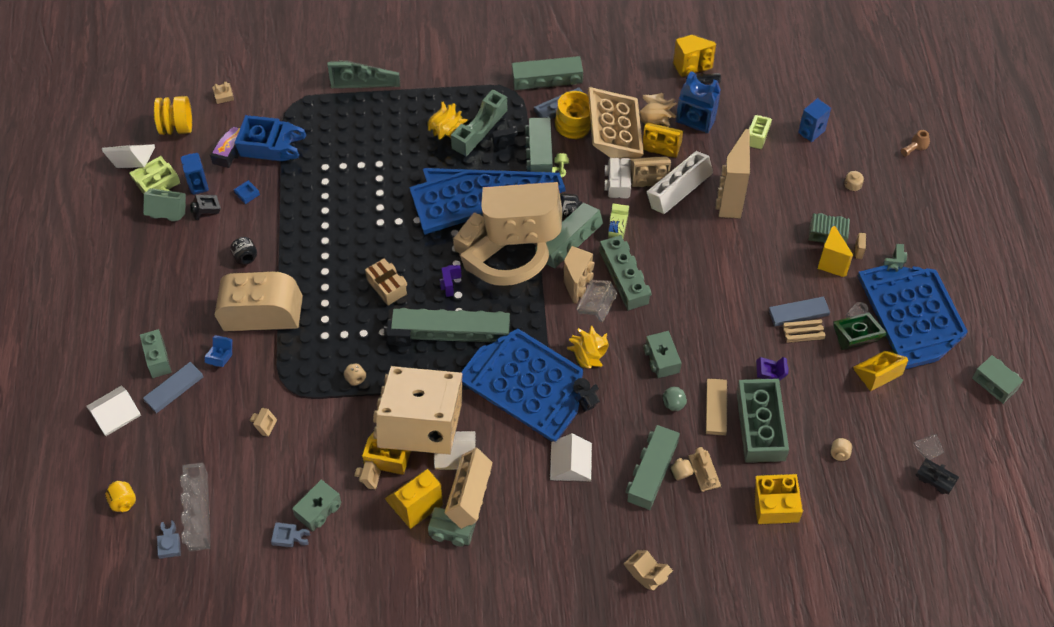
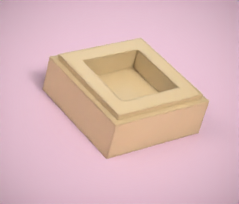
M859 233L855 242L856 259L863 258L866 249V233Z

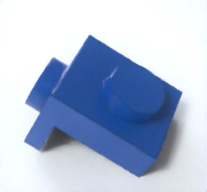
M215 335L213 337V347L205 355V363L224 367L232 356V339Z

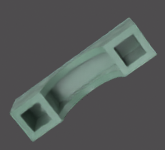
M492 89L482 100L480 110L474 120L466 126L461 123L451 134L452 149L467 156L507 112V97Z

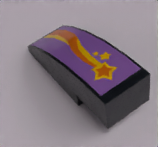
M233 126L218 141L210 155L212 164L230 168L234 158L238 159L239 153L235 141L240 130L239 127Z

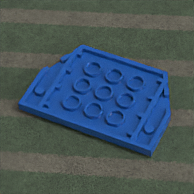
M888 265L859 271L858 279L881 327L886 331V337L894 354L908 358L905 369L939 361L967 335L968 331L936 270L913 266L912 268L902 267V269L898 267V272H896L895 268H890L887 271Z
M520 329L510 332L507 336L498 338L496 342L488 346L484 345L479 348L461 372L462 384L550 441L556 442L557 439H560L578 413L579 402L577 403L575 399L577 394L573 391V383L578 378H582L583 369Z

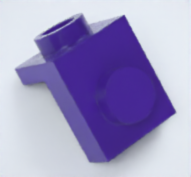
M449 265L441 268L442 279H439L441 290H445L446 297L454 296L452 280L461 278L460 265Z
M762 357L756 360L757 378L779 379L780 381L788 375L787 358L782 357L777 362Z

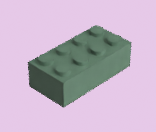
M779 379L739 380L736 393L745 463L786 461L789 446Z

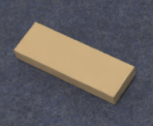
M707 379L706 434L726 435L727 380Z

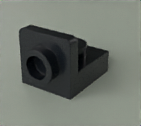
M195 195L193 202L190 204V212L193 213L195 220H199L201 213L219 214L221 210L217 195Z

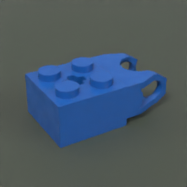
M690 71L681 89L676 122L709 133L717 115L721 91L718 81L713 80L710 85L702 84L698 81L696 74Z
M245 115L235 145L241 157L285 161L298 158L297 148L289 144L304 139L306 133L304 129L289 122H282L276 118Z

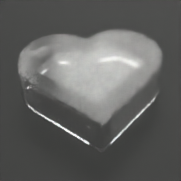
M863 302L854 304L846 314V318L868 313V306Z

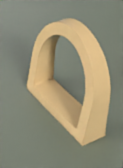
M486 235L460 254V257L467 271L487 283L505 286L524 282L538 274L548 261L549 250L546 242L533 243L537 246V252L530 262L517 269L498 270L487 266L483 262L505 245L493 243Z

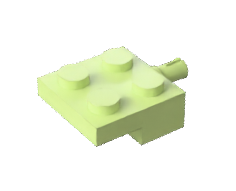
M162 156L150 161L145 167H139L130 172L131 178L143 194L150 188L169 191L170 188L180 183L178 174L169 163H166Z

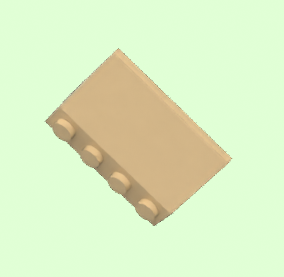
M589 87L588 97L593 146L610 158H641L644 153L638 98Z
M745 129L728 155L726 165H722L718 199H716V210H719V217L741 218L750 175V129Z

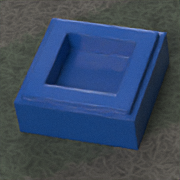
M249 180L234 189V193L244 204L260 195L258 189Z

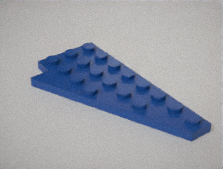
M424 168L423 171L427 182L410 187L424 235L467 222L473 213L483 216L481 208L483 187L558 182L559 192L566 191L560 173Z

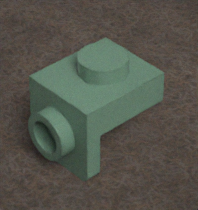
M896 244L893 259H884L882 266L888 265L887 271L890 268H895L896 272H898V267L902 269L904 263H906L907 252H904V244Z

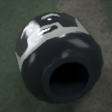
M562 193L560 195L562 217H568L582 204V201H579L576 194Z
M240 237L232 242L230 251L237 263L250 264L255 260L257 249L250 238Z

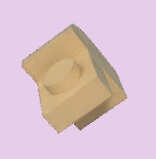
M637 550L624 563L632 576L644 587L652 591L658 585L665 583L668 575L672 572L668 564H657L646 550Z

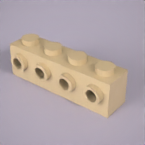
M477 447L461 456L445 510V514L461 529L468 525H473L479 518L480 507L483 503L482 500L493 463Z

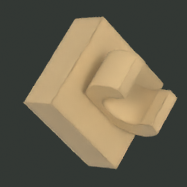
M224 82L222 85H214L213 91L217 104L234 100L230 83Z
M262 408L259 414L254 413L250 418V422H254L253 425L262 436H269L277 421L270 410Z
M365 461L363 468H356L354 476L360 477L359 481L363 482L368 489H376L381 471L373 461Z

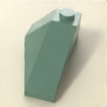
M329 61L327 64L331 88L400 87L398 72L351 61Z

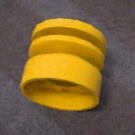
M570 91L564 93L559 98L555 127L562 136L578 139L586 136L591 130L589 97L587 94L580 91Z
M188 96L174 97L173 105L169 97H165L164 102L162 98L155 99L154 121L159 135H165L166 130L169 135L173 134L174 126L178 134L191 133L192 112Z

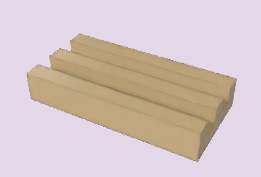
M821 319L783 323L786 343L825 339ZM798 333L803 334V335H792V336H789V334H798Z

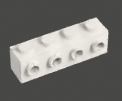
M695 151L647 191L651 208L665 214L712 175L713 170L710 157Z

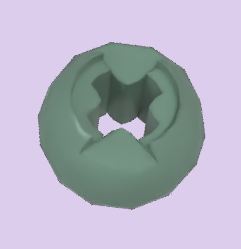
M670 387L663 394L664 404L671 411H679L687 403L686 395L679 387Z

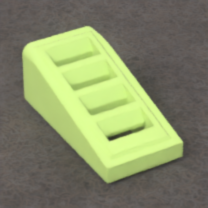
M754 116L749 128L750 147L763 148L772 122L771 118Z

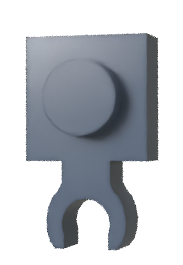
M171 521L172 525L169 529H165L164 522L161 523V530L164 535L157 536L159 559L181 556L180 536L178 533L174 534L176 531L174 521Z
M275 523L271 543L272 545L293 547L294 542L308 545V540L301 538L304 535L310 536V532L307 529L297 531V526L293 524Z

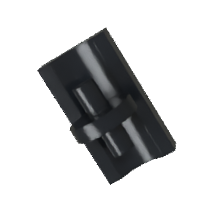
M578 378L573 383V391L577 394L575 399L577 403H580L584 412L595 408L596 404L600 402L596 395L599 388L597 384L590 388L588 380Z
M927 458L915 475L923 483H929L936 487L940 493L948 495L959 478L957 475L946 470V465L941 464L939 466Z

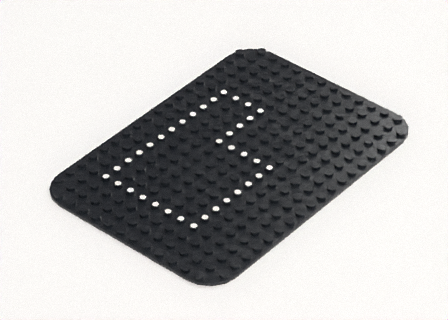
M498 84L306 95L291 104L285 111L282 122H289L304 129L306 137L289 144L297 148L298 158L281 161L279 272L291 276L296 281L303 295L299 327L296 329H277V370L280 381L289 392L301 398L310 399L381 395V388L385 386V375L389 374L391 366L461 373L479 348L494 343L412 339L411 346L397 347L388 345L387 338H384V326H388V319L393 318V309H444L447 311L464 310L468 312L484 311L495 313L501 311L510 313L509 334L516 329H520L548 347L542 271L534 277L514 285H493L483 281L465 269L460 253L454 250L453 238L466 222L424 235L410 190L412 186L427 182L423 171L424 168L530 172L527 171V160L530 159H526V148H530L526 147V137H529L526 136L525 125H528L527 108L523 98L516 91ZM492 89L507 97V112L467 156L452 149L451 138L447 135H444L439 140L438 135L434 136L432 130L428 131V120L440 110L441 102L443 101L446 108L454 103L456 114L458 111H462L461 119H468L463 124L466 126L474 120L480 110L482 100ZM511 120L512 125L516 126L518 136L515 137V144L494 148L492 131L508 129L507 121ZM533 243L505 245L483 263L498 270L517 269L533 259L536 254V245ZM384 258L389 264L392 263L397 274L403 276L407 282V294L390 305L385 303L367 281L365 269ZM449 265H460L461 278L452 280L454 296L446 297L445 290H441L439 279H442L441 268ZM351 364H359L366 372L365 380L356 386L350 385L344 377L346 367ZM462 384V390H470Z

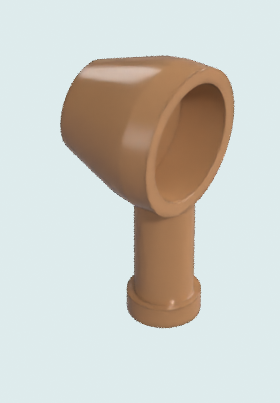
M926 130L918 131L913 136L911 144L901 149V154L907 157L915 149H927L930 144L929 133Z

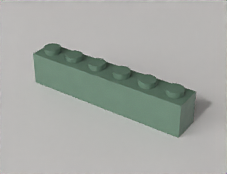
M400 308L393 309L391 329H411V337L414 340L496 342L498 338L509 335L510 313L501 311L495 313Z

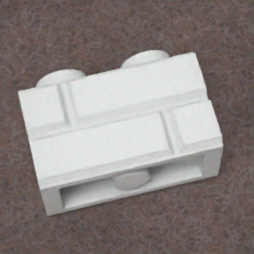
M610 158L609 164L605 165V176H608V180H605V190H608V197L629 198L631 192V159Z

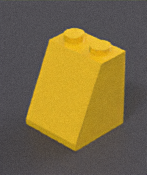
M427 469L390 494L385 500L411 529L432 514L434 507L440 508L443 505L441 484Z

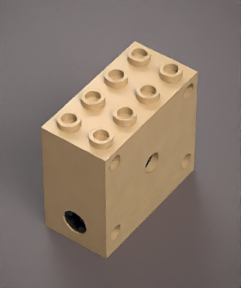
M391 366L389 374L385 375V386L381 388V398H378L377 410L374 411L373 422L377 423V427L375 426L374 439H377V447L451 454L462 406V373Z

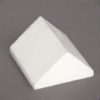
M155 145L102 148V151L116 168L145 167L155 149Z
M122 386L86 406L105 436L141 416L127 390Z
M475 431L456 432L451 454L434 453L435 470L458 469L461 456L475 448Z
M572 433L557 439L556 442L552 441L550 480L591 481L592 443Z

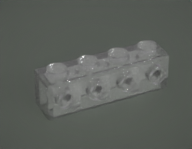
M203 462L183 465V475H180V482L183 487L181 504L184 506V512L181 513V520L184 525L182 542L187 545L189 551L209 549L211 546L208 472Z

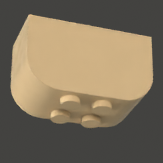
M558 182L483 187L481 208L487 236L493 243L499 245L541 243L551 241L560 234L562 229V205Z
M255 272L227 274L220 280L215 317L224 331L296 329L299 327L303 295L296 281L284 273Z

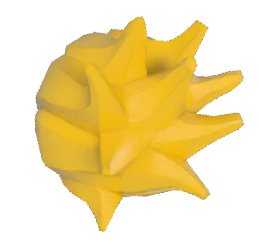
M443 101L441 102L440 110L429 118L427 124L428 131L432 130L433 135H438L439 140L444 135L451 138V134L461 123L464 124L468 119H461L462 111H458L456 114L454 103L446 108Z
M592 325L589 333L578 328L577 331L581 336L572 335L569 341L575 346L567 347V349L575 353L577 363L581 367L591 369L592 366L602 367L603 365L599 359L606 353L609 346L607 333L601 337L595 332Z

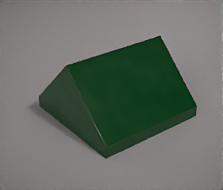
M869 312L833 321L841 350L876 342L886 336V331Z

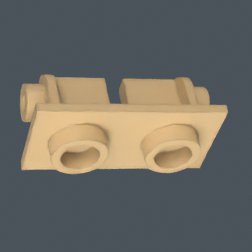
M702 447L697 448L695 454L689 455V459L701 492L721 487L709 452L703 450Z

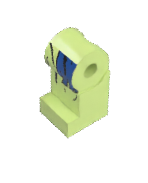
M612 205L608 238L621 235L624 239L629 206Z

